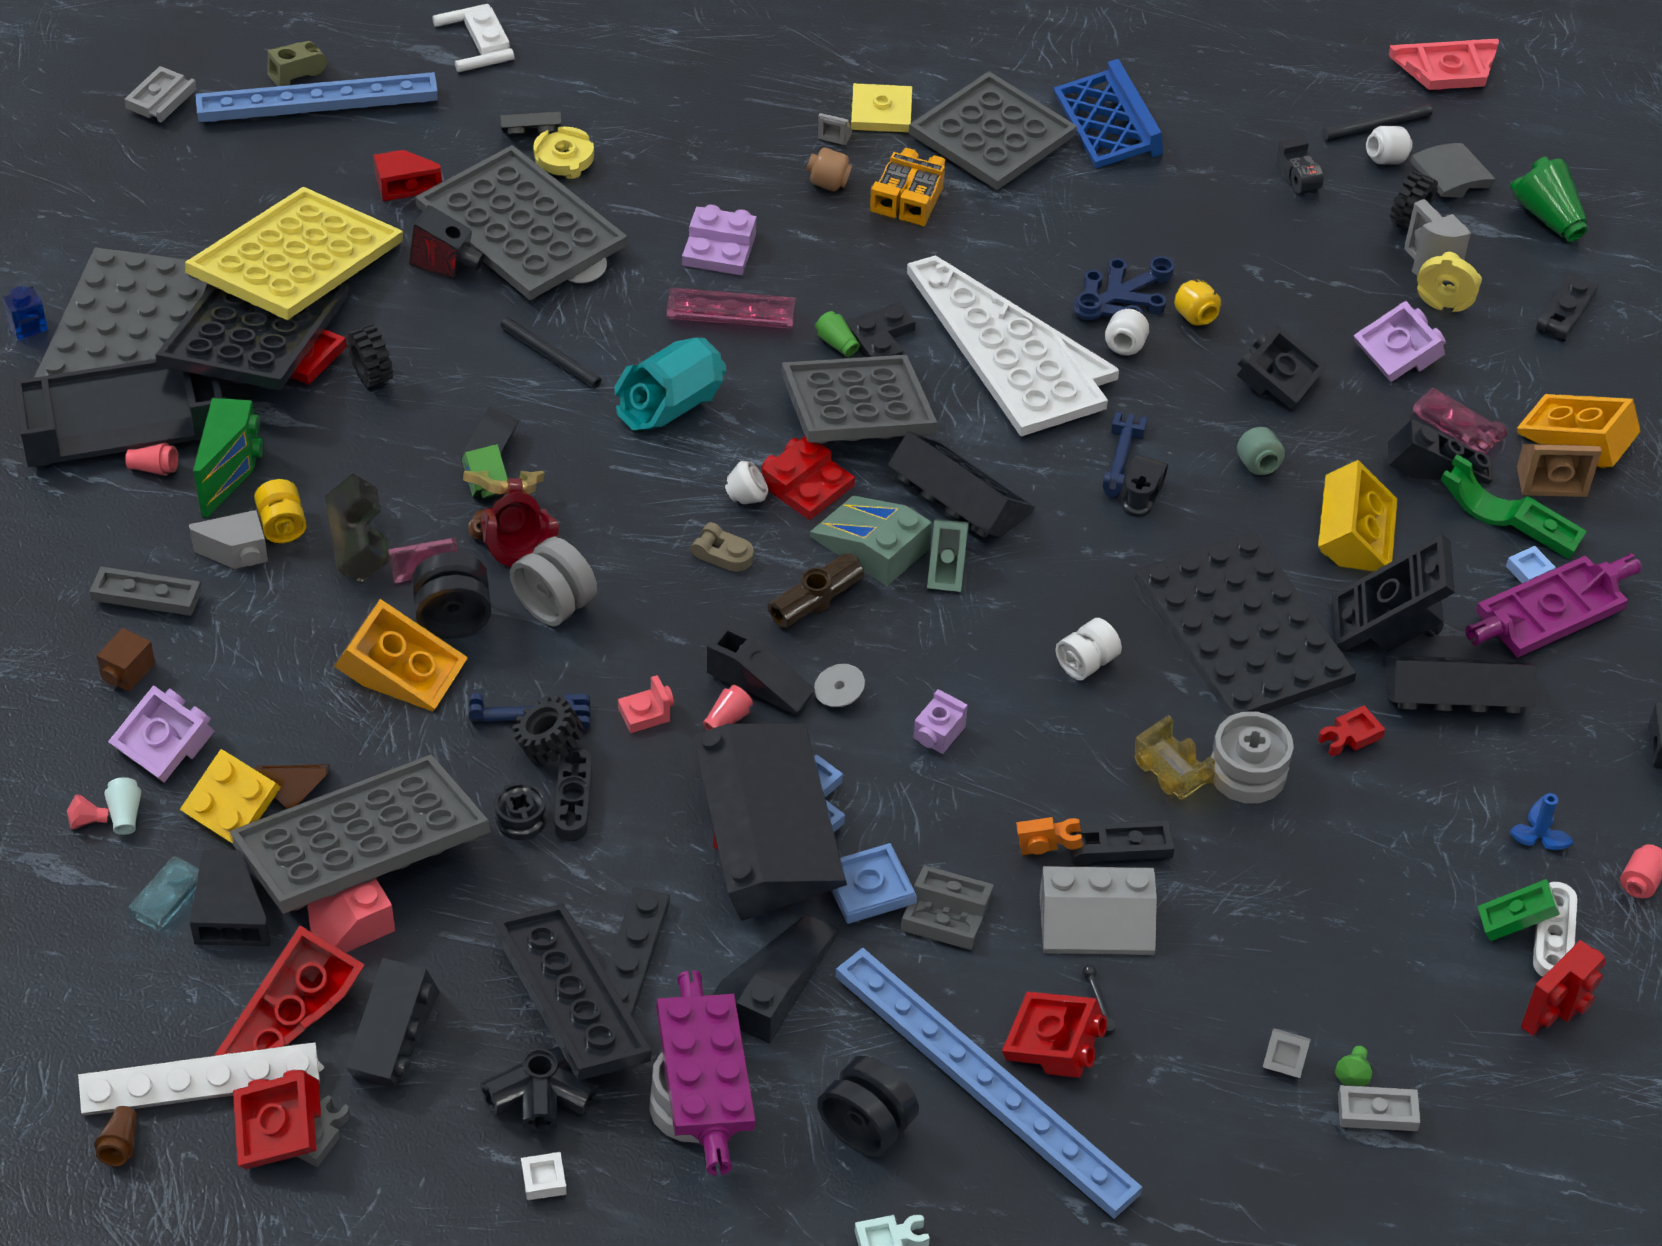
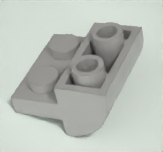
M1425 199L1414 203L1404 247L1414 259L1412 272L1417 276L1421 266L1427 260L1436 256H1442L1445 252L1456 253L1460 259L1465 260L1471 235L1468 228L1453 214L1442 217Z

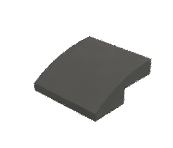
M1463 143L1434 146L1411 155L1409 159L1420 173L1438 181L1437 192L1441 197H1464L1468 188L1490 189L1496 180Z
M924 865L914 885L917 903L907 907L902 918L900 930L972 950L985 917L994 884Z

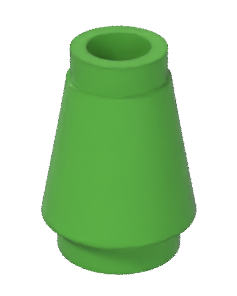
M829 311L816 322L817 336L844 354L845 357H850L857 352L860 344L841 314Z

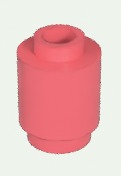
M1646 844L1634 851L1620 877V883L1629 895L1636 898H1649L1654 895L1662 880V849L1655 845Z

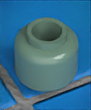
M1256 427L1248 430L1242 435L1237 444V454L1248 471L1255 475H1266L1274 472L1282 464L1285 457L1283 445L1275 433L1267 427Z

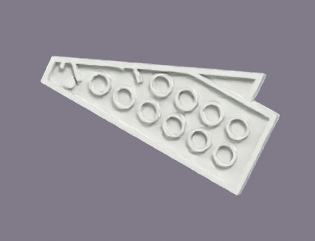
M936 255L907 264V274L1020 436L1107 409L1108 399L1098 386L1118 380L1119 370L1117 367Z

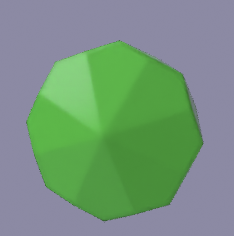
M1355 1046L1350 1055L1344 1056L1338 1061L1335 1074L1342 1084L1363 1087L1370 1083L1372 1070L1369 1062L1366 1060L1368 1054L1366 1048Z

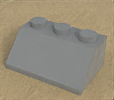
M1043 866L1040 885L1043 953L1155 955L1157 895L1154 868Z

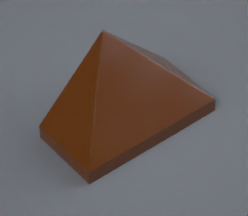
M330 764L257 765L254 770L281 786L275 798L285 808L289 809L297 806L329 773Z

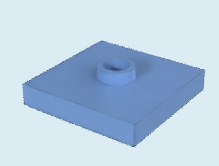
M891 843L841 857L847 885L831 891L847 924L917 903V895Z

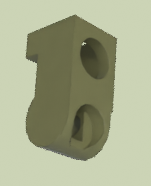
M298 42L268 50L267 75L276 86H288L291 79L304 75L316 76L321 74L325 70L328 60L314 42Z

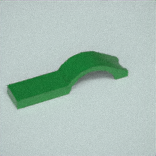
M1458 454L1452 461L1454 469L1451 473L1446 470L1441 477V481L1465 511L1475 519L1489 525H1512L1555 552L1570 559L1587 532L1586 530L1529 496L1521 500L1511 501L1497 498L1487 492L1477 482L1473 474L1472 463Z

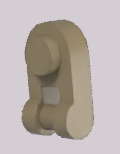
M712 522L704 526L701 531V538L695 539L690 546L691 553L698 559L730 571L746 570L752 565L754 560L753 546L749 541L723 531L719 525Z

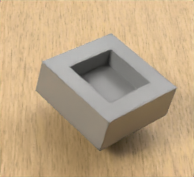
M1273 1028L1263 1068L1300 1078L1311 1039Z

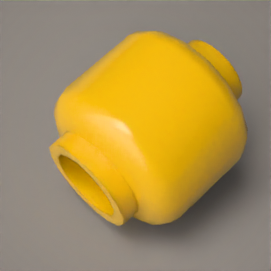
M1194 279L1180 286L1176 293L1174 304L1178 312L1191 325L1200 326L1209 324L1217 318L1221 307V298L1206 281Z

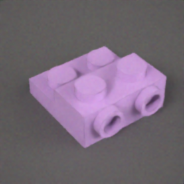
M707 205L705 208L696 206L689 226V238L682 255V265L743 275L756 237L757 216H752L746 210H737L734 213L722 211L715 205Z
M1404 301L1353 335L1356 344L1390 382L1413 367L1420 372L1446 355L1443 346L1446 344L1442 333L1437 328L1432 330L1428 326V321L1419 308L1414 310L1407 301Z
M153 685L108 742L164 783L187 755L193 759L215 731L208 725L211 718L194 706L191 710H188L183 706L186 701L173 690L168 689L164 693Z

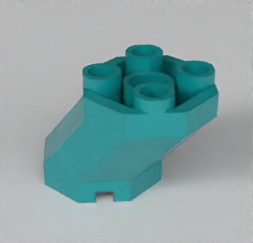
M696 337L675 341L640 364L626 366L614 387L615 396H620V405H616L617 415L632 430L641 431L663 427L694 406L711 402L722 384L723 376L726 373V364L721 359L720 352L705 338Z

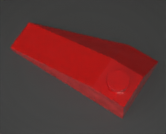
M299 926L214 1056L286 1046L346 997L364 969L365 964L304 927Z

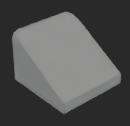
M820 113L818 116V139L846 145L852 134L849 120Z

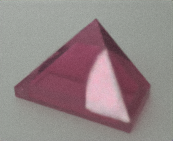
M456 537L417 542L388 549L394 583L412 580L416 566L428 557L439 553L458 552Z

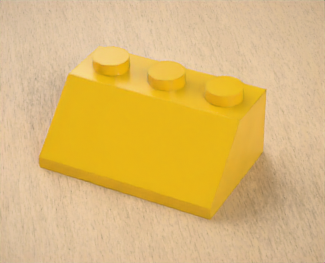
M1359 460L1341 467L1325 477L1318 547L1325 556H1328L1340 567L1374 572L1392 562L1397 498Z

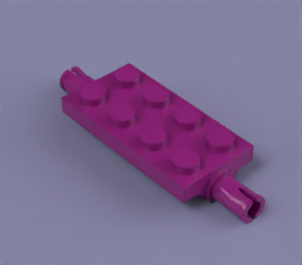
M1632 553L1612 563L1603 562L1599 564H1593L1585 555L1479 602L1476 613L1482 620L1466 626V637L1469 641L1476 638L1471 644L1478 646L1482 642L1498 636L1518 658L1624 610L1628 599L1620 592L1619 581L1640 573L1641 563L1638 558L1634 559L1635 555Z
M692 970L693 981L690 983L689 972L684 971L677 977L681 997L657 998L656 1004L675 1136L692 1135L699 1140V1143L704 1146L707 1173L717 1176L716 1165L719 1163L720 1175H725L732 1170L728 1150V1142L731 1136L738 1131H753L755 1128V1115L734 994L704 996L701 973Z

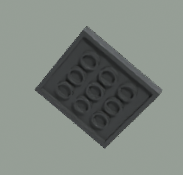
M990 71L909 124L910 135L996 190H999L1069 141L1077 133V125Z
M907 355L782 362L781 374L808 443L822 444L838 440L858 441L867 438L890 439L892 437L905 436L908 431L923 436L937 433V420Z

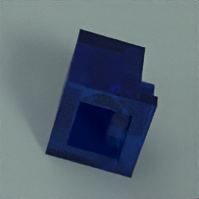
M17 286L10 291L9 295L2 297L6 321L17 340L48 330L42 301L33 286L29 288ZM32 316L35 319L30 322L20 324V321Z

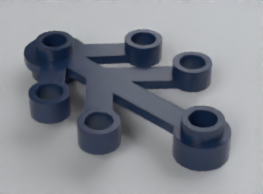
M1156 256L1150 261L1149 271L1121 284L1122 277L1126 275L1127 262L1121 258H1113L1108 264V274L1110 276L1108 290L1098 295L1097 290L1102 286L1103 274L1098 270L1086 271L1083 282L1085 292L1080 293L1074 300L1073 312L1084 320H1094L1102 315L1112 317L1116 312L1123 309H1134L1142 314L1141 308L1135 305L1127 307L1110 305L1113 302L1147 306V310L1150 313L1161 314L1165 311L1166 297L1159 293L1143 294L1136 293L1135 291L1152 283L1166 284L1173 277L1175 264L1169 257Z

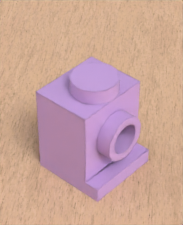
M937 689L932 701L915 719L913 738L923 746L944 754L966 727L968 705Z

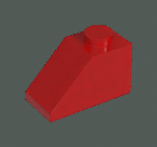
M405 150L373 155L376 181L383 201L417 196L442 183L441 167L436 162Z

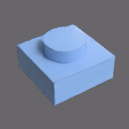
M1536 546L1509 557L1506 567L1521 583L1556 569Z

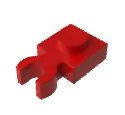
M1364 705L1337 717L1334 726L1321 729L1318 742L1334 741L1330 744L1328 754L1336 756L1348 744L1356 751L1382 739L1385 728Z

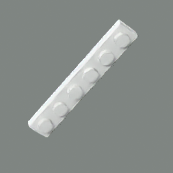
M316 1043L78 1074L81 1113L83 1116L114 1112L118 1106L138 1109L233 1096V1090L247 1087L250 1081L277 1079L283 1077V1073L290 1070H304L309 1075L317 1078L320 1084Z

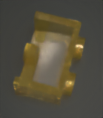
M1169 715L1136 737L1134 756L1137 764L1142 770L1146 772L1151 770L1158 776V783L1165 793L1171 795L1174 792L1183 800L1204 784L1214 783L1215 760L1210 756L1200 763L1196 759V745L1190 738H1186L1179 743L1173 737V719Z

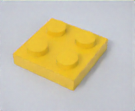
M220 749L180 810L232 843L229 831L259 820L281 786Z

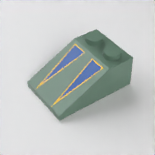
M852 496L811 530L810 537L839 556L852 553L859 559L866 574L887 587L930 549L932 522L906 505Z

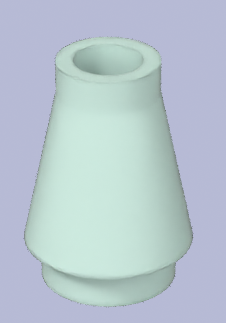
M113 779L108 783V788L104 792L113 822V831L120 835L131 834L136 830L141 789L137 786V782L134 779Z

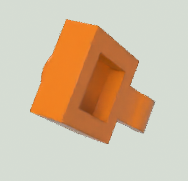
M1053 817L1016 822L1022 855H1038L1048 851L1058 850L1057 844H1062L1068 849L1083 847L1081 834L1069 835L1072 832L1081 831L1079 819L1071 818L1064 822L1054 823Z

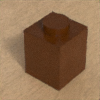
M124 628L96 655L101 678L107 684L119 686L129 692L155 665L151 641Z

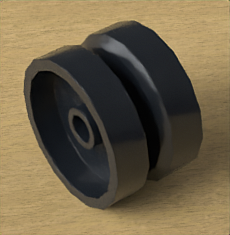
M446 552L428 557L416 566L412 575L417 624L436 637L451 639L476 633L488 623L492 612L487 569L479 559L466 553Z
M856 1056L840 1072L839 1080H834L818 1097L817 1103L821 1118L830 1131L845 1145L869 1157H881L898 1139V1133L904 1131L917 1117L919 1112L917 1098L907 1082L894 1069L880 1060L869 1056Z

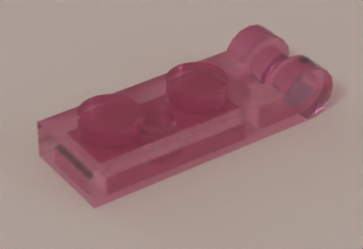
M1434 387L1414 404L1412 413L1468 447L1484 454L1494 447V442H1500L1507 435V429L1501 422H1490Z

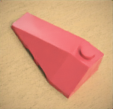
M376 878L370 882L360 883L342 890L335 896L325 897L307 904L311 932L345 953L395 931L392 904Z

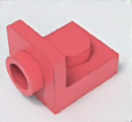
M658 675L650 677L651 689L618 699V709L630 733L670 722V706L674 705L673 695L668 685L663 686Z

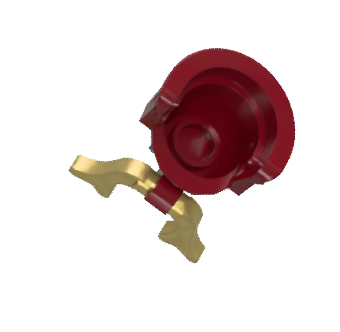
M464 471L463 481L477 484L489 492L503 494L504 496L500 500L495 501L491 509H484L480 520L484 543L487 544L491 555L498 562L512 567L523 556L533 553L535 547L547 538L558 537L559 524L555 517L550 516L546 509H540L537 501L529 495L536 491V484L544 481V471H520V478H508L507 481L491 479L488 476V471Z

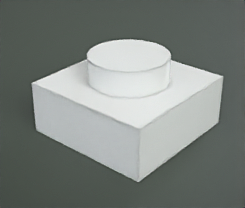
M561 1152L521 1158L527 1200L567 1194Z

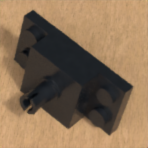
M1441 534L1332 594L1334 642L1340 651L1344 653L1371 638L1389 652L1422 633L1431 638L1434 637V633L1438 635L1444 626L1442 600L1455 593L1451 541Z

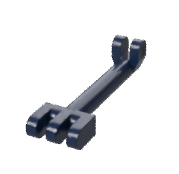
M1115 412L1111 433L1119 434L1120 437L1111 471H1105L1103 489L1106 496L1115 498L1122 491L1125 475L1123 474L1133 437L1143 439L1148 417L1141 416L1139 425L1134 424V414H1128L1127 421L1122 422V412Z
M473 693L469 696L470 722L516 721L518 715H525L522 711L524 708L528 707L531 709L534 706L484 708L483 695ZM565 694V699L581 720L583 730L589 729L591 727V719L589 718L591 715L589 707L590 696L587 694Z

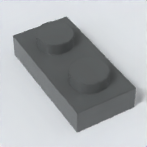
M561 112L500 115L501 130L507 129L508 134L526 133L525 128L536 127L538 133H543L547 130L555 132V126H561L562 124Z

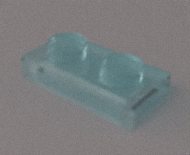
M173 856L128 906L129 915L160 932L195 892L199 868Z

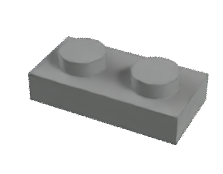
M1344 1085L1339 1087L1340 1127L1418 1131L1420 1126L1418 1090Z

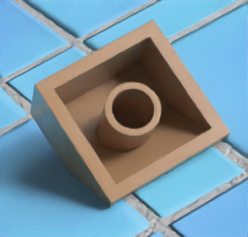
M1523 444L1517 464L1522 495L1587 497L1600 458L1601 447Z

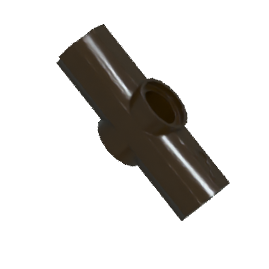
M852 553L848 555L843 554L823 568L817 567L806 570L802 574L800 583L768 603V612L772 616L773 622L780 628H787L810 612L821 613L826 611L830 607L833 597L864 578V569L859 559Z

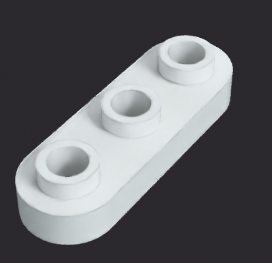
M1561 882L1549 883L1552 887L1560 915L1537 923L1535 927L1533 966L1542 977L1575 945L1577 895L1570 886Z

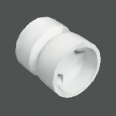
M1094 618L1080 627L1077 632H1073L1056 644L1055 651L1057 659L1065 672L1076 680H1084L1096 672L1100 666H1104L1121 654L1122 646L1114 628L1107 621L1101 618Z

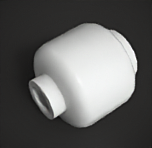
M1379 126L1369 135L1366 142V150L1376 164L1399 165L1408 158L1412 150V140L1408 131L1401 126Z
M1134 309L1120 310L1112 316L1106 328L1105 341L1108 347L1117 354L1126 356L1136 354L1142 349L1147 339L1149 323L1143 314Z

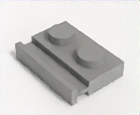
M159 66L124 99L125 107L148 118L154 116L158 122H163L197 89L196 82L192 78L188 81L184 78V75Z

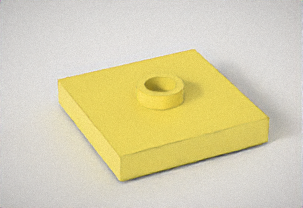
M853 83L852 130L909 133L912 86Z

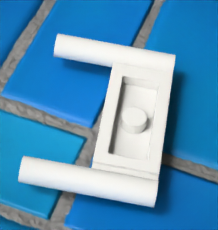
M489 4L432 16L435 27L464 21L481 54L480 56L455 61L457 72L514 60V53L510 49L509 40Z

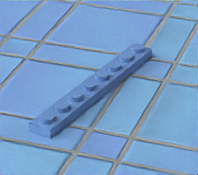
M435 72L196 94L198 122H216L219 120L247 119L295 113L304 114L317 111H336L339 109L415 102L424 103L438 100Z

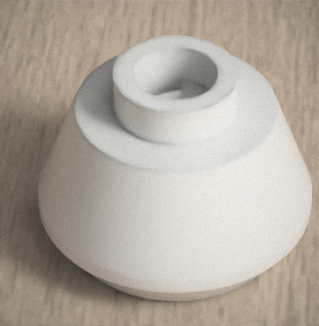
M740 461L727 477L728 484L725 485V489L734 502L739 501L741 504H750L765 500L768 493L767 483L760 470L752 462Z

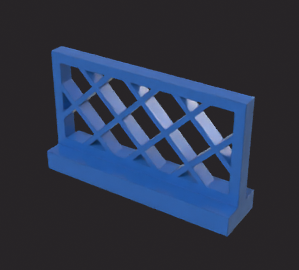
M1119 59L1107 62L1108 70L1053 88L1054 95L1070 122L1077 125L1076 134L1096 169L1145 152H1149L1152 158L1163 154L1162 132ZM1103 82L1107 84L1104 91L1092 88L1094 85ZM1072 92L1080 94L1077 100L1066 98L1064 95ZM1087 96L1099 98L1096 105L1086 103L1084 100ZM1106 100L1118 103L1115 109L1106 108L1103 105ZM1078 110L1091 112L1087 119L1075 116ZM1098 114L1110 117L1107 123L1095 121L1094 119ZM1116 119L1129 122L1126 128L1113 125ZM1089 128L1101 131L1098 137L1086 135ZM1108 133L1120 135L1117 142L1106 140L1105 137ZM1127 138L1140 141V143L1132 146L1124 144ZM1099 147L1112 150L1111 153L1099 157L1096 153Z

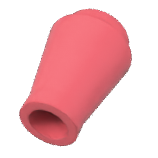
M167 443L140 449H129L126 453V466L128 469L167 476L169 473L176 472L178 468V451L175 446H169Z
M732 685L729 689H723L709 715L702 722V725L708 731L725 724H735L750 713L749 708L753 705V701L742 688L736 685Z

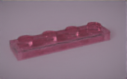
M670 287L667 318L793 329L796 298Z

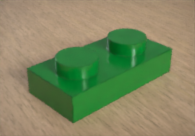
M1547 879L1477 906L1485 933L1490 942L1560 915L1552 887Z

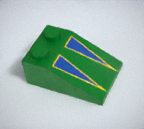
M212 398L193 470L201 517H209L253 472L256 458L262 457L263 439L257 436L260 420L259 415L254 414L251 400Z

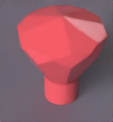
M76 794L67 809L70 828L78 829L93 822L107 823L109 809L96 807L83 796Z

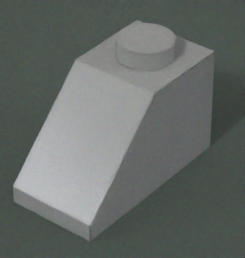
M256 510L189 524L193 549L197 554L233 569L268 562L265 538Z

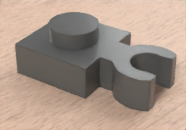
M329 1095L320 1102L321 1117L314 1119L317 1151L297 1156L316 1167L321 1164L340 1139L339 1129L337 1128L346 1124L350 1118L349 1106L346 1104L337 1113L329 1112L333 1107V1100Z

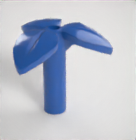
M1552 793L1542 796L1531 807L1528 820L1533 827L1518 824L1510 830L1511 836L1517 842L1527 846H1533L1538 838L1542 839L1546 849L1551 850L1565 849L1574 843L1573 839L1563 831L1550 829L1554 823V812L1558 803V797Z

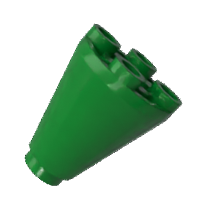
M1542 157L1533 163V170L1511 183L1510 189L1513 191L1514 198L1557 235L1565 238L1567 242L1578 240L1588 231L1587 219L1568 164L1563 159L1549 160L1548 157Z

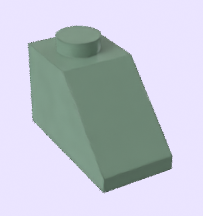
M934 520L927 588L961 592L969 523Z

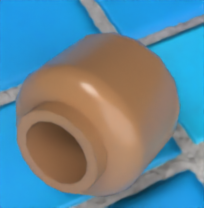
M824 147L819 151L818 155L811 154L806 171L811 172L810 182L813 185L835 192L840 187L845 188L853 165L849 164L847 155Z

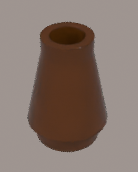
M116 1107L112 1117L94 1143L96 1157L106 1165L121 1166L133 1156L137 1113L131 1107Z

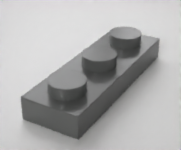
M100 566L89 592L91 601L192 616L202 588L200 581Z

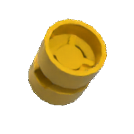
M275 479L262 484L256 490L254 495L264 536L274 543H287L298 539L305 532L307 525L298 489L294 483L284 479Z

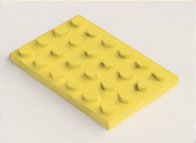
M302 187L185 262V273L202 282L213 285L228 294L239 297L254 306L265 309L280 318L288 320L403 242V231Z

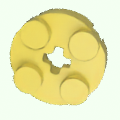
M558 127V132L551 134L547 130L541 133L534 142L535 163L546 172L554 175H563L568 179H576L581 175V171L587 169L594 160V144L589 141V135L574 127Z
M1445 252L1442 256L1430 258L1421 266L1417 276V291L1422 300L1431 307L1442 310L1443 307L1453 308L1452 312H1459L1469 308L1476 301L1482 277L1469 263L1460 259L1456 253ZM1443 281H1450L1454 284V286L1450 284L1445 286L1443 285Z

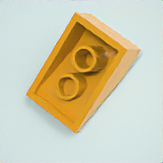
M1545 394L1517 427L1518 434L1541 445L1600 446L1601 454L1597 464L1600 468L1613 467L1641 432L1633 399Z
M380 599L334 667L364 687L433 712L468 657Z

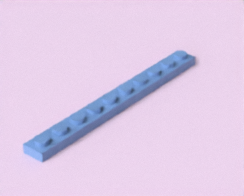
M861 948L836 968L835 977L1113 1219L1141 1195L1142 1186L864 948Z

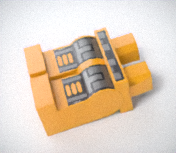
M904 148L900 154L893 152L879 182L875 181L871 188L870 211L896 218L900 211V220L926 226L938 197L944 188L945 159L934 155L928 161L919 159V154L909 148ZM884 199H892V207H885L880 202ZM921 207V214L914 215L909 212V209Z

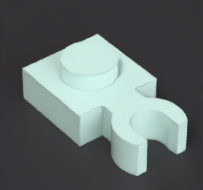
M894 1215L855 1223L854 1231L859 1246H929V1234L915 1235L912 1233L915 1229L923 1228L924 1217L922 1215L910 1216L903 1224L899 1225L896 1224Z

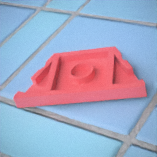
M1482 39L1390 45L1388 55L1429 90L1480 87L1486 85L1499 40Z

